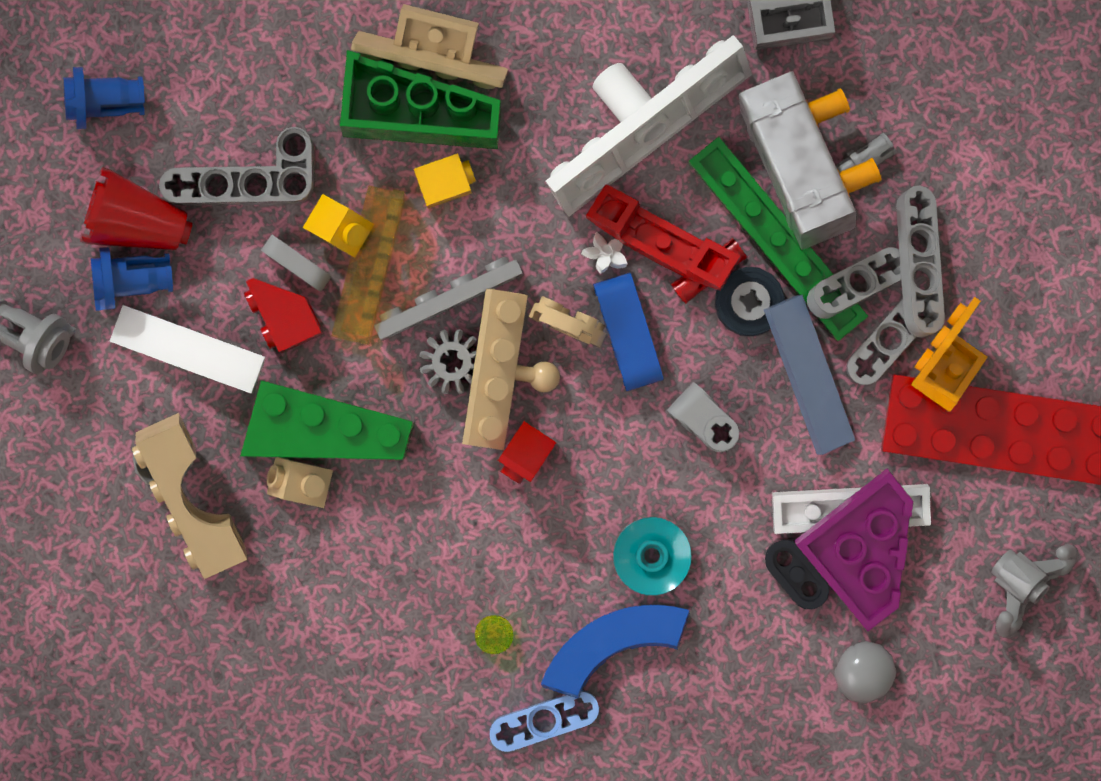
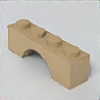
M177 413L136 432V446L132 447L134 457L141 469L147 467L154 479L149 482L151 490L158 503L165 501L171 513L166 515L167 521L174 535L177 537L182 534L188 546L183 551L192 570L199 568L203 578L206 579L246 561L247 551L245 544L230 514L204 512L195 507L183 492L181 486L182 478L187 468L196 459V446L180 414Z

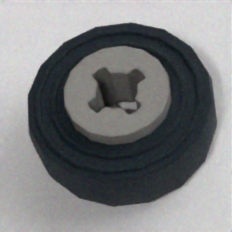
M743 267L732 271L721 291H716L715 309L719 320L728 330L740 336L754 337L770 330L763 309L784 301L785 296L781 284L771 273L758 267Z

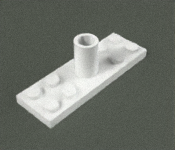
M733 35L726 41L721 40L715 43L707 51L706 57L695 65L691 64L684 67L676 75L675 81L653 98L649 96L622 63H616L608 67L596 78L593 83V90L621 123L603 137H596L590 140L583 147L581 154L570 162L566 161L559 164L551 172L550 178L546 180L555 199L568 217L596 197L605 184L611 185L752 75L744 48Z

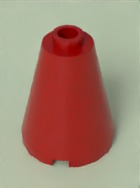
M101 168L99 174L106 177L104 183L96 181L84 224H86L85 228L90 229L89 235L81 233V243L177 250L179 243L187 244L193 225L192 222L186 221L187 212L108 168Z

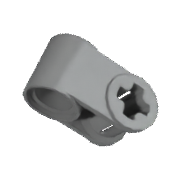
M694 382L666 410L674 419L680 421L687 431L691 434L693 433L708 448L715 452L728 451L738 441L739 429L737 424ZM714 425L719 428L724 425L729 426L731 430L728 432V437L731 441L729 443L725 441H720L718 444L714 443L712 438L715 433L711 428Z

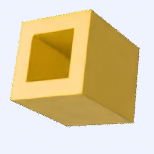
M458 153L414 169L428 209L471 194L469 184L476 182L469 160L461 162Z
M322 194L303 228L355 258L375 224L350 208Z

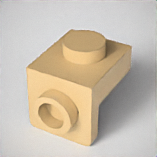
M276 457L274 465L270 467L267 474V494L288 501L324 508L333 470Z

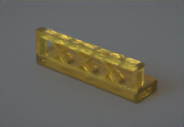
M368 185L361 216L375 225L356 257L351 256L332 337L370 346L407 197L404 191L396 189L390 191Z

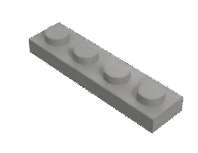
M506 257L500 258L486 265L487 273L473 279L471 273L451 281L452 289L438 295L436 290H432L415 298L414 301L417 305L402 312L401 307L398 306L379 315L381 322L374 325L380 340L384 341L484 294L486 288L495 289L523 276L517 260L508 262Z

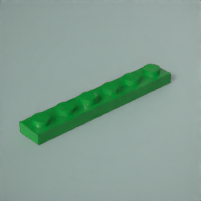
M718 136L689 160V165L798 295H803L804 301L808 306L807 296L809 291L819 282L834 274L811 247L801 250L793 230H790L785 215ZM837 289L829 295H823L820 299L823 304L831 303L842 294ZM856 304L831 318H817L838 342L865 320L868 315L859 304Z

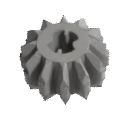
M444 329L440 331L443 344L440 346L432 337L427 339V343L435 349L434 354L427 351L420 352L419 356L421 358L432 360V364L421 367L420 372L422 374L432 371L436 372L428 381L430 387L437 385L441 378L444 379L441 389L443 394L447 395L449 393L451 382H455L458 394H463L464 386L461 380L465 378L469 384L472 383V376L469 372L474 370L472 359H475L476 351L470 353L468 350L475 345L477 339L472 336L462 345L460 343L463 331L457 329L454 342H450L449 334ZM449 351H457L458 359L463 361L460 370L455 367V373H448L447 365L441 363L443 355L450 356Z

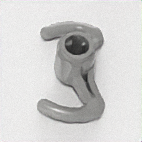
M1065 544L1056 550L1058 559L1032 562L1021 552L1016 554L1012 549L1007 551L998 560L991 573L996 577L995 582L1007 591L1006 611L1000 613L995 626L996 633L1000 637H1011L1021 628L1023 624L1022 618L1028 602L1031 601L1036 604L1044 597L1050 588L1046 584L1049 580L1065 576L1072 570L1078 558V549L1074 545Z

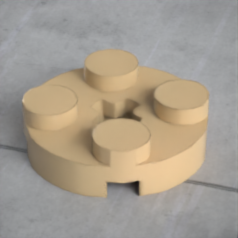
M543 296L539 303H534L529 318L539 323L542 321L549 324L550 328L601 348L607 333L603 332L605 325L600 323L599 320L578 311L575 318L569 316V309Z

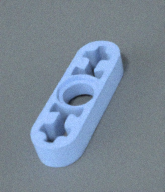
M582 690L579 698H582L584 703L591 702L593 708L587 710L588 717L585 719H581L579 714L567 716L566 718L570 725L562 727L561 714L555 705L564 703V711L573 708L577 698L568 695H562L500 716L491 725L490 740L497 749L510 752L588 726L598 716L599 706L597 699L590 692ZM540 710L551 711L556 718L555 726L547 732L537 730L533 725V716L536 712ZM527 716V727L533 737L525 739V731H522L513 736L514 742L511 744H507L505 739L498 740L496 734L501 731L502 723H508L510 728L522 725L518 717Z

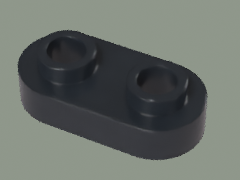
M779 539L773 542L765 554L766 567L772 576L799 607L816 609L822 606L829 595V585L794 541ZM782 551L789 552L792 555L791 563L788 565L779 564L777 561L778 554ZM808 581L815 583L817 586L816 592L810 596L802 592V585Z

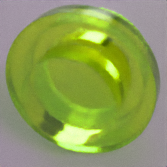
M487 616L476 626L475 641L478 647L488 654H500L506 651L513 641V628L509 621L502 616Z

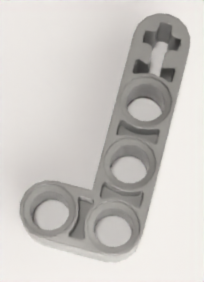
M286 128L277 138L276 166L172 168L166 171L160 178V192L165 199L179 206L305 203L311 198L315 189L313 140L301 128ZM298 136L305 139L306 146L302 154L290 156L286 153V143L290 138ZM295 175L303 176L306 179L305 190L299 195L288 194L286 190L288 179ZM196 176H200L199 183H197ZM218 176L225 177L228 182L226 192L218 197L211 196L208 189L210 181ZM254 176H263L267 181L265 192L259 196H252L247 190L248 182ZM180 177L186 184H198L201 197H197L198 192L194 189L181 190V196L177 197V194L170 190V185L176 184L177 178Z

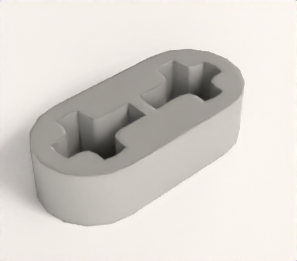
M272 234L261 248L262 252L320 292H322L332 277Z

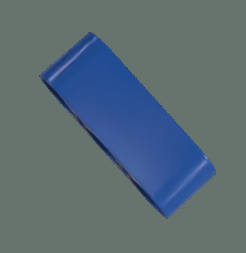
M631 273L594 283V291L599 300L600 310L612 342L611 345L623 377L626 392L663 381L662 370Z

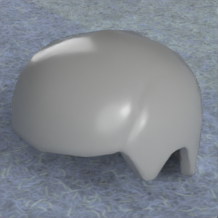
M868 641L856 643L846 649L834 670L839 692L850 701L863 704L885 696L894 684L897 673L892 655L880 644Z

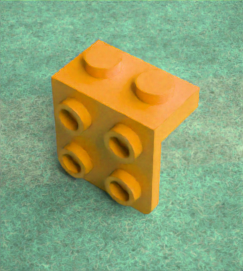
M975 296L968 306L960 302L947 320L952 325L951 329L943 325L930 343L936 350L933 352L927 348L914 366L920 372L911 385L949 412L957 404L988 358L958 336L981 302Z

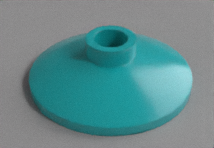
M658 517L642 518L629 524L617 538L613 552L614 566L620 579L630 589L644 595H661L675 589L685 579L691 565V547L683 531L674 523ZM650 548L658 550V561L648 563L644 558L646 550Z

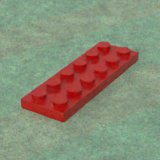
M892 375L881 446L882 452L1101 485V406L968 386L957 404L949 412L911 385L915 377Z

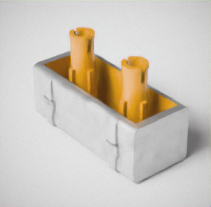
M788 72L739 94L740 112L747 126V133L757 148L786 214L790 230H793L801 250L854 229L856 226V210L849 193L873 183L881 182L882 178L873 158L839 172L818 126L819 123L850 112V107L841 88L837 89L833 93L808 103L794 72Z

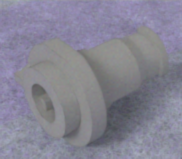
M0 298V316L24 328L22 334H19L0 324V341L24 354L23 366L30 372L40 374L45 369L50 370L54 368L63 358L68 348L70 337L76 332V328L72 327L67 323L66 319L57 314H50L41 320L22 309L10 307L7 301Z

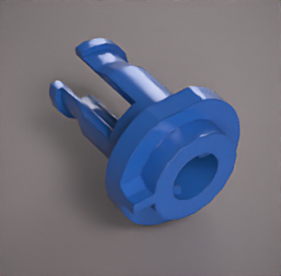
M73 67V77L63 78L66 120H75L76 129H86V118L123 116L128 113L145 115L143 76L137 77V80H127L120 77L84 79L83 67Z
M100 247V258H90L96 311L115 309V297L145 295L158 290L173 292L169 253L164 254V257L144 255L111 258L110 248Z

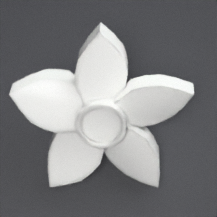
M598 232L595 233L593 238L594 247H587L581 253L587 258L597 259L596 269L600 274L605 272L609 265L618 269L625 268L628 264L625 256L620 253L623 243L613 239L607 244L606 240Z

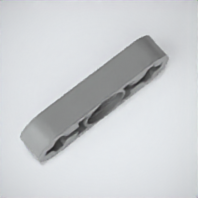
M885 248L819 282L809 291L807 296V304L810 311L819 318H831L898 283L901 280L899 249ZM885 263H894L895 269L893 271H887L877 277L875 272ZM856 273L864 277L867 283L865 292H857L851 287L849 281L851 274ZM839 289L842 294L831 303L823 304L820 297L829 295Z
M928 297L926 299L921 300H924V303L930 301V298ZM903 298L848 359L846 371L854 383L869 385L876 382L916 338L913 334L909 335L907 329L901 323L893 320L896 314L899 315L901 320L904 319ZM918 316L919 320H924L926 325L931 321L930 317L922 319ZM887 327L897 329L901 335V343L894 350L885 349L879 341L880 333ZM872 342L874 348L880 354L887 356L888 360L883 364L880 357L877 358L871 365L874 374L871 377L867 374L859 377L856 374L858 366L855 362L858 358L865 361L873 354V351L867 349V346Z

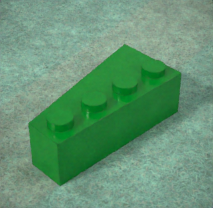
M347 50L340 128L343 137L498 149L501 120L500 100L453 84L450 86L432 80L429 76L420 73L414 74L396 68L392 64L380 60L377 62L362 57L359 53Z
M261 380L240 456L404 460L415 422Z

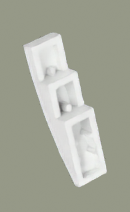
M125 305L121 308L110 338L112 343L251 394L254 393L266 360L265 356Z

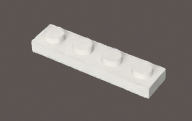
M901 485L914 501L912 517L909 519V527L930 526L929 485ZM861 488L772 492L774 533L806 532Z

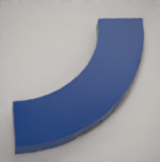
M641 605L624 608L599 617L575 633L562 646L547 668L541 686L579 699L584 686L593 673L608 658L621 651L646 646H661L678 650L690 611L674 606Z

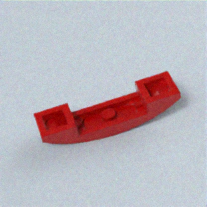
M608 184L604 185L586 214L588 220L639 254L681 276L720 291L740 260V255L707 237L703 241L641 208L638 200Z

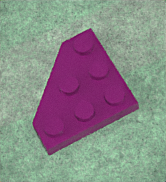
M888 468L794 540L798 548L867 631H870L899 608L900 584L908 545L909 519L912 517L914 502Z

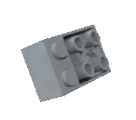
M747 0L754 50L831 39L835 34L831 0Z

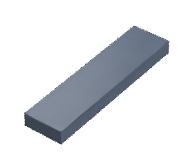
M796 295L763 309L816 454L824 455L855 441L803 295Z

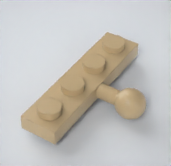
M486 288L462 444L504 450L515 380L529 382L535 390L543 393L554 390L559 384V370L550 362H539L533 367L517 365L528 295Z

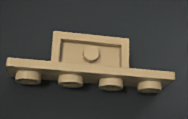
M403 4L400 11L395 40L358 31L351 46V50L360 52L362 57L377 61L384 58L396 61L400 67L405 69L418 70L424 68L435 71L437 76L444 79L453 80L459 77L471 80L474 85L484 89L502 88L508 69L505 67L471 59L479 23Z

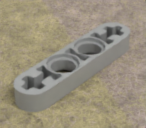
M918 185L911 187L899 196L896 212L904 321L906 328L911 334L924 338L942 328L945 312L936 200L929 189ZM915 198L916 203L922 204L923 209L917 211V207L911 206L910 201ZM917 220V224L911 225V222ZM913 233L921 234L926 239L927 249L925 252H919L912 246L911 236ZM916 271H922L928 276L930 281L928 290H921L916 286L914 282ZM929 297L930 301L924 304V300L921 299H926ZM923 312L925 317H930L931 323L926 325L924 320H919L918 314Z

